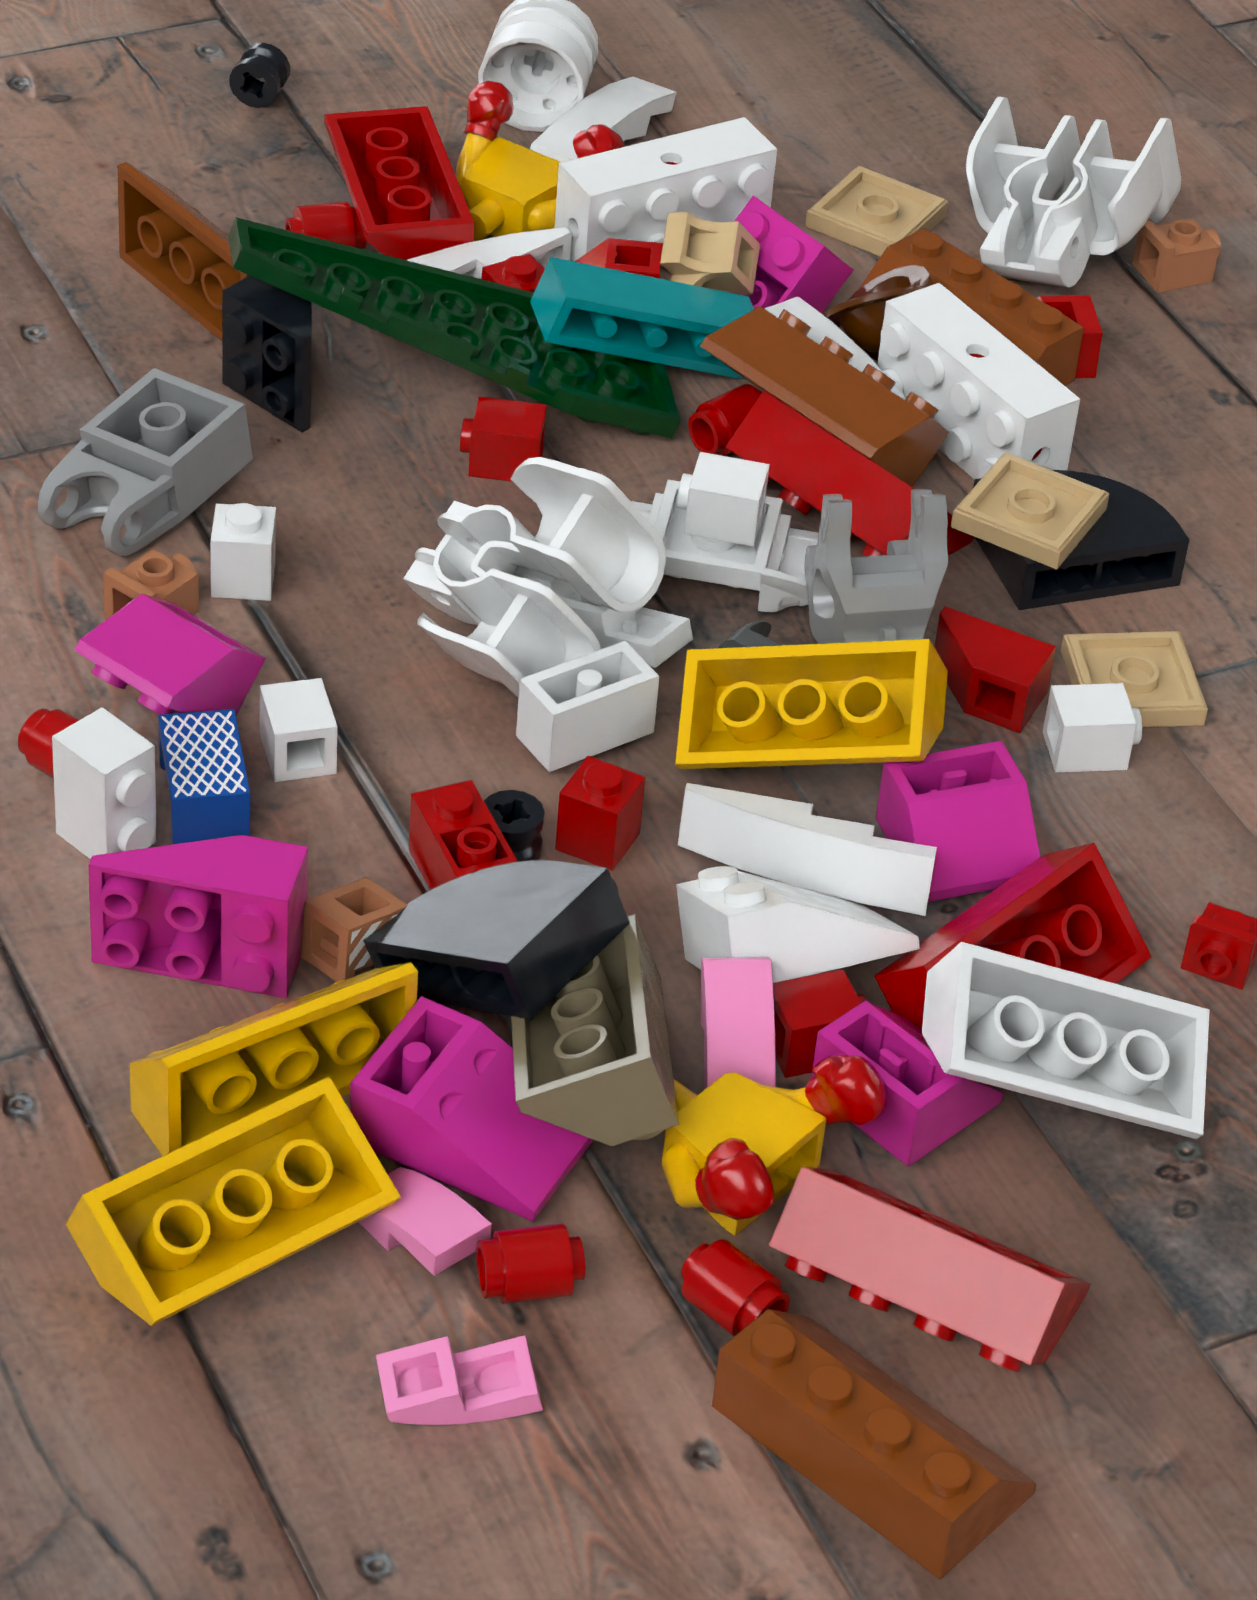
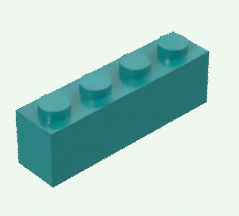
M550 257L530 300L545 342L744 379L700 347L706 336L754 310L749 296Z

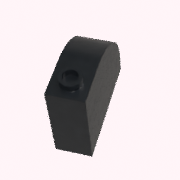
M1068 470L1053 471L1110 494L1106 511L1058 569L975 537L1018 610L1179 586L1189 545V538L1175 518L1163 506L1146 494L1116 480ZM982 478L974 480L973 488Z
M529 860L481 869L446 882L409 902L405 909L365 938L363 942L375 968L410 962L418 970L417 1000L422 996L439 1004L532 1019L630 922L619 897L618 887L612 879L608 868L561 861Z

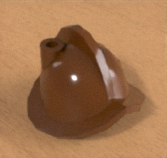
M908 265L893 269L874 278L857 290L847 301L831 307L823 315L836 326L842 327L850 339L863 348L873 359L878 361L886 301L931 286V276L924 266Z

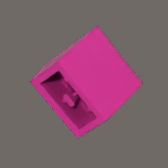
M752 196L734 221H739L760 243L753 294L744 295L749 296L754 309L759 306L767 308L798 296L822 314L853 272L851 267L824 245L755 196Z
M142 593L82 637L74 650L95 663L91 671L92 674L115 687L126 689L129 684L139 690L141 694L137 701L158 714L235 709V715L237 716L266 659L177 604Z
M1002 741L929 753L924 761L884 762L875 819L887 839L937 847L928 902L996 889L1040 858L1027 782Z
M864 1001L818 1031L813 1066L821 1060L834 1055L862 1056L880 1074L887 1095L885 1109L874 1121L863 1125H854L907 1167L1002 1102L1003 1092L995 1086L944 1073L924 1039L921 1029L905 1017L871 1002ZM812 1071L811 1079H812L813 1077H815L813 1071Z

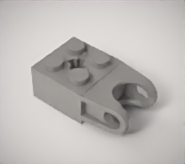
M153 368L80 429L81 440L52 470L42 485L38 499V514L42 522L56 529L75 526L85 519L103 516L101 532L104 537L105 549L119 556H129L139 551L169 529L181 523L253 460L245 404ZM67 486L66 500L55 511L56 500L60 492ZM122 524H124V526L126 527V532L121 539H119V532Z

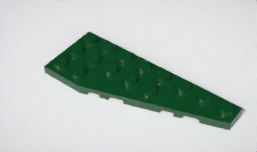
M235 217L228 238L233 268L565 413L575 415L586 422L596 423L600 421L628 428L640 435L654 434L671 439L681 422L664 364L545 342L530 303L534 292Z

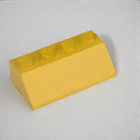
M930 639L687 650L675 765L678 769L924 761L943 730L948 670Z
M411 962L376 968L347 980H340L321 990L287 1003L275 1005L269 1010L227 1026L215 1028L209 1033L170 1048L155 1051L144 1058L130 1063L131 1112L161 1155L164 1156L330 1076L341 1096L350 1094L351 1081L417 1002L418 970Z
M330 1076L83 1194L65 1225L100 1286L150 1326H153L398 1202L401 1196Z

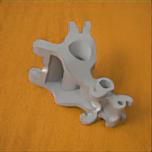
M911 489V524L908 540L889 541L887 555L851 557L852 501L849 499L843 500V495L841 494L823 495L817 545L807 546L804 563L810 628L813 637L819 644L923 639L935 606V599L948 566L946 495L932 494L930 489Z

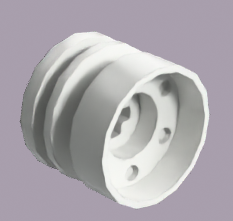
M515 0L502 11L478 71L479 84L486 81L502 83L512 94L513 114L509 121L504 123L523 131L544 132L557 118L581 101L598 56V35L590 18L574 3L567 0Z

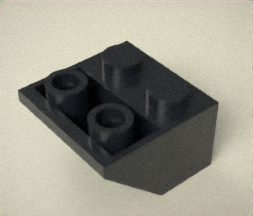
M248 276L222 290V384L303 433L310 428L312 302L257 278Z

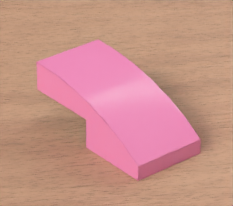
M769 957L701 958V1026L704 1029V1090L725 1073L735 1072L761 1085L775 1087L774 999L771 959Z
M402 1167L388 1174L401 1196L399 1201L358 1222L387 1251L400 1244L403 1245L433 1276L476 1252L478 1240L491 1239L492 1224L475 1208L437 1181Z
M525 1335L453 1354L449 1338L446 1336L376 1355L389 1422L416 1425L467 1424L517 1417L543 1410L532 1357Z

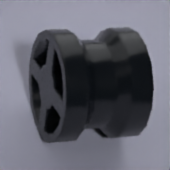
M262 42L252 44L245 50L240 62L235 65L229 76V85L233 94L247 106L255 108L267 107L274 102L280 88L285 85L290 76L289 61L286 55L272 44ZM264 78L265 82H262L258 79Z
M504 790L489 795L484 802L517 861L539 860L543 843L540 831L543 828L545 816L542 803L535 796L524 791Z

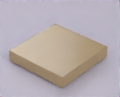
M857 166L807 211L805 227L881 257L887 246L924 228L931 231L946 217L948 201L862 166Z
M1004 452L954 509L951 527L1058 569L1106 511L1110 493Z
M1180 631L1068 634L1063 636L1061 653L1072 685L1123 683L1131 708H1138L1140 711L1142 727L1202 726L1205 724L1208 708Z

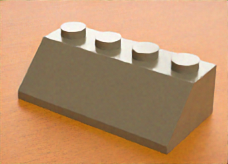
M635 914L627 916L630 924L532 1019L511 1016L515 1096L520 1112L609 1146H615L630 1140H647L657 1136L664 1129L679 1125L661 977Z

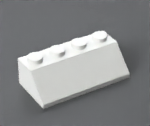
M960 942L927 972L922 1035L944 1073L1193 1139H1198L1203 1135L1210 1009L965 942Z

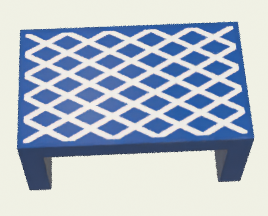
M235 709L158 715L160 768L166 770L169 788L172 844L239 835L250 836V791Z

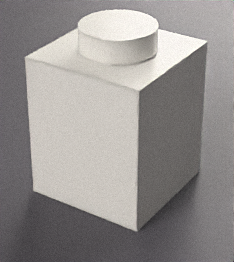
M700 452L693 475L683 473L678 491L677 508L686 510L684 534L754 546L765 510L770 464Z
M216 503L210 540L211 597L271 601L276 562V507L255 506L248 503Z
M322 678L260 685L259 733L274 782L336 774L338 727Z
M1123 683L1051 685L1042 732L1055 773L1128 769L1132 745H1137L1141 741L1142 718L1138 708H1131Z

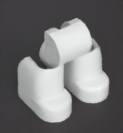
M999 96L993 102L987 116L977 130L969 146L966 159V175L975 215L980 226L988 233L980 247L981 263L1004 278L1069 288L1078 282L1090 254L1106 255L1126 245L1149 218L1154 224L1160 222L1170 210L1181 190V173L1170 118H1160L1137 160L1127 161L1113 158L1107 122L1101 119L1094 121L1082 146L1080 145L1075 117L1071 115L1063 116L1045 149L1018 146L1008 98Z
M543 457L528 458L515 469L510 478L537 504L542 513L539 531L535 537L511 512L500 505H483L475 508L454 501L448 511L441 514L437 519L439 527L446 535L436 550L424 547L419 548L415 553L416 560L403 578L413 591L437 609L462 622L478 625L472 634L465 637L441 628L424 612L417 622L449 656L464 667L504 684L516 697H519V681L521 678L601 649L594 632L557 593L541 583L514 576L513 574L518 567L530 569L568 582L581 596L594 604L617 612H633L646 605L656 593L663 578L666 563L665 546L658 531L613 481L600 473Z

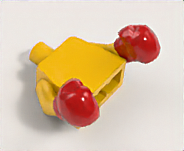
M486 81L476 85L468 96L467 124L464 130L467 136L455 170V176L474 221V241L483 240L488 235L498 237L513 233L553 229L555 227L558 168L561 162L497 137L501 124L509 121L512 116L514 105L513 97L509 90L502 83ZM603 124L592 125L586 131H580L573 139L577 158L625 147L622 137Z
M834 1055L821 1060L813 1066L812 1071L815 1077L809 1080L806 1087L796 1090L761 1085L735 1072L725 1073L697 1095L673 1079L679 1125L665 1129L662 1169L676 1203L683 1208L703 1207L723 1228L736 1236L793 1188L802 1166L814 1168L820 1166L826 1124L851 1122L863 1125L874 1121L880 1116L886 1107L887 1100L885 1085L880 1074L862 1056Z

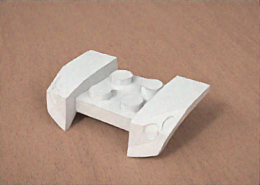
M668 479L664 494L655 493L653 504L631 501L655 527L664 542L666 554L664 575L760 591L758 611L777 612L790 606L798 605L801 607L808 605L804 570L805 553L807 546L817 545L819 533L790 528L791 515L781 514V498L766 496L765 510L754 546L684 534L686 510L677 508L678 491L681 481Z

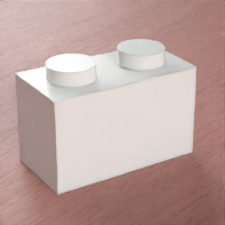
M622 641L523 677L519 681L516 736L547 771L551 772L583 760L587 755L594 756L652 734L655 728L659 675L626 641Z
M103 707L53 735L56 834L89 859L93 855L144 849L157 842L155 745Z

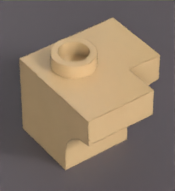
M689 212L668 213L660 264L671 274V281L739 295L753 294L760 243L739 221L712 222L697 218Z

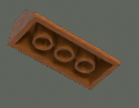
M128 162L117 165L120 258L222 341V290L250 276L233 268L228 234L220 230L196 208L190 206L173 191Z
M926 228L887 246L859 287V289L874 278L896 268L908 265L924 266L931 276V285L936 283L942 284L1064 386L1074 382L1084 327Z
M759 306L705 337L700 347L760 390H766L911 487L914 486L950 433L934 420L939 412L936 407L913 392H910L905 400L891 391L896 382L870 364H867L862 372L848 364L853 357L852 353L827 336H825L820 345L808 338L807 334L811 327L785 309H783L779 317H776Z
M768 1309L719 1349L712 1407L938 1579H942L1035 1493L1036 1483L810 1317Z

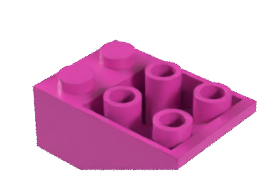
M239 835L93 855L88 864L92 962L287 998L301 961L305 900L308 897V847Z
M422 996L350 1083V1112L374 1152L534 1222L593 1142V1139L521 1113L515 1096L513 1048L481 1021Z

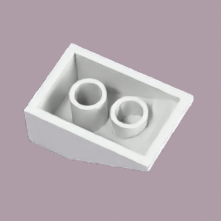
M719 866L708 868L698 873L697 880L676 884L685 960L700 970L701 958L769 957L771 959L772 981L775 983L920 949L919 937L862 904L744 873L734 867Z

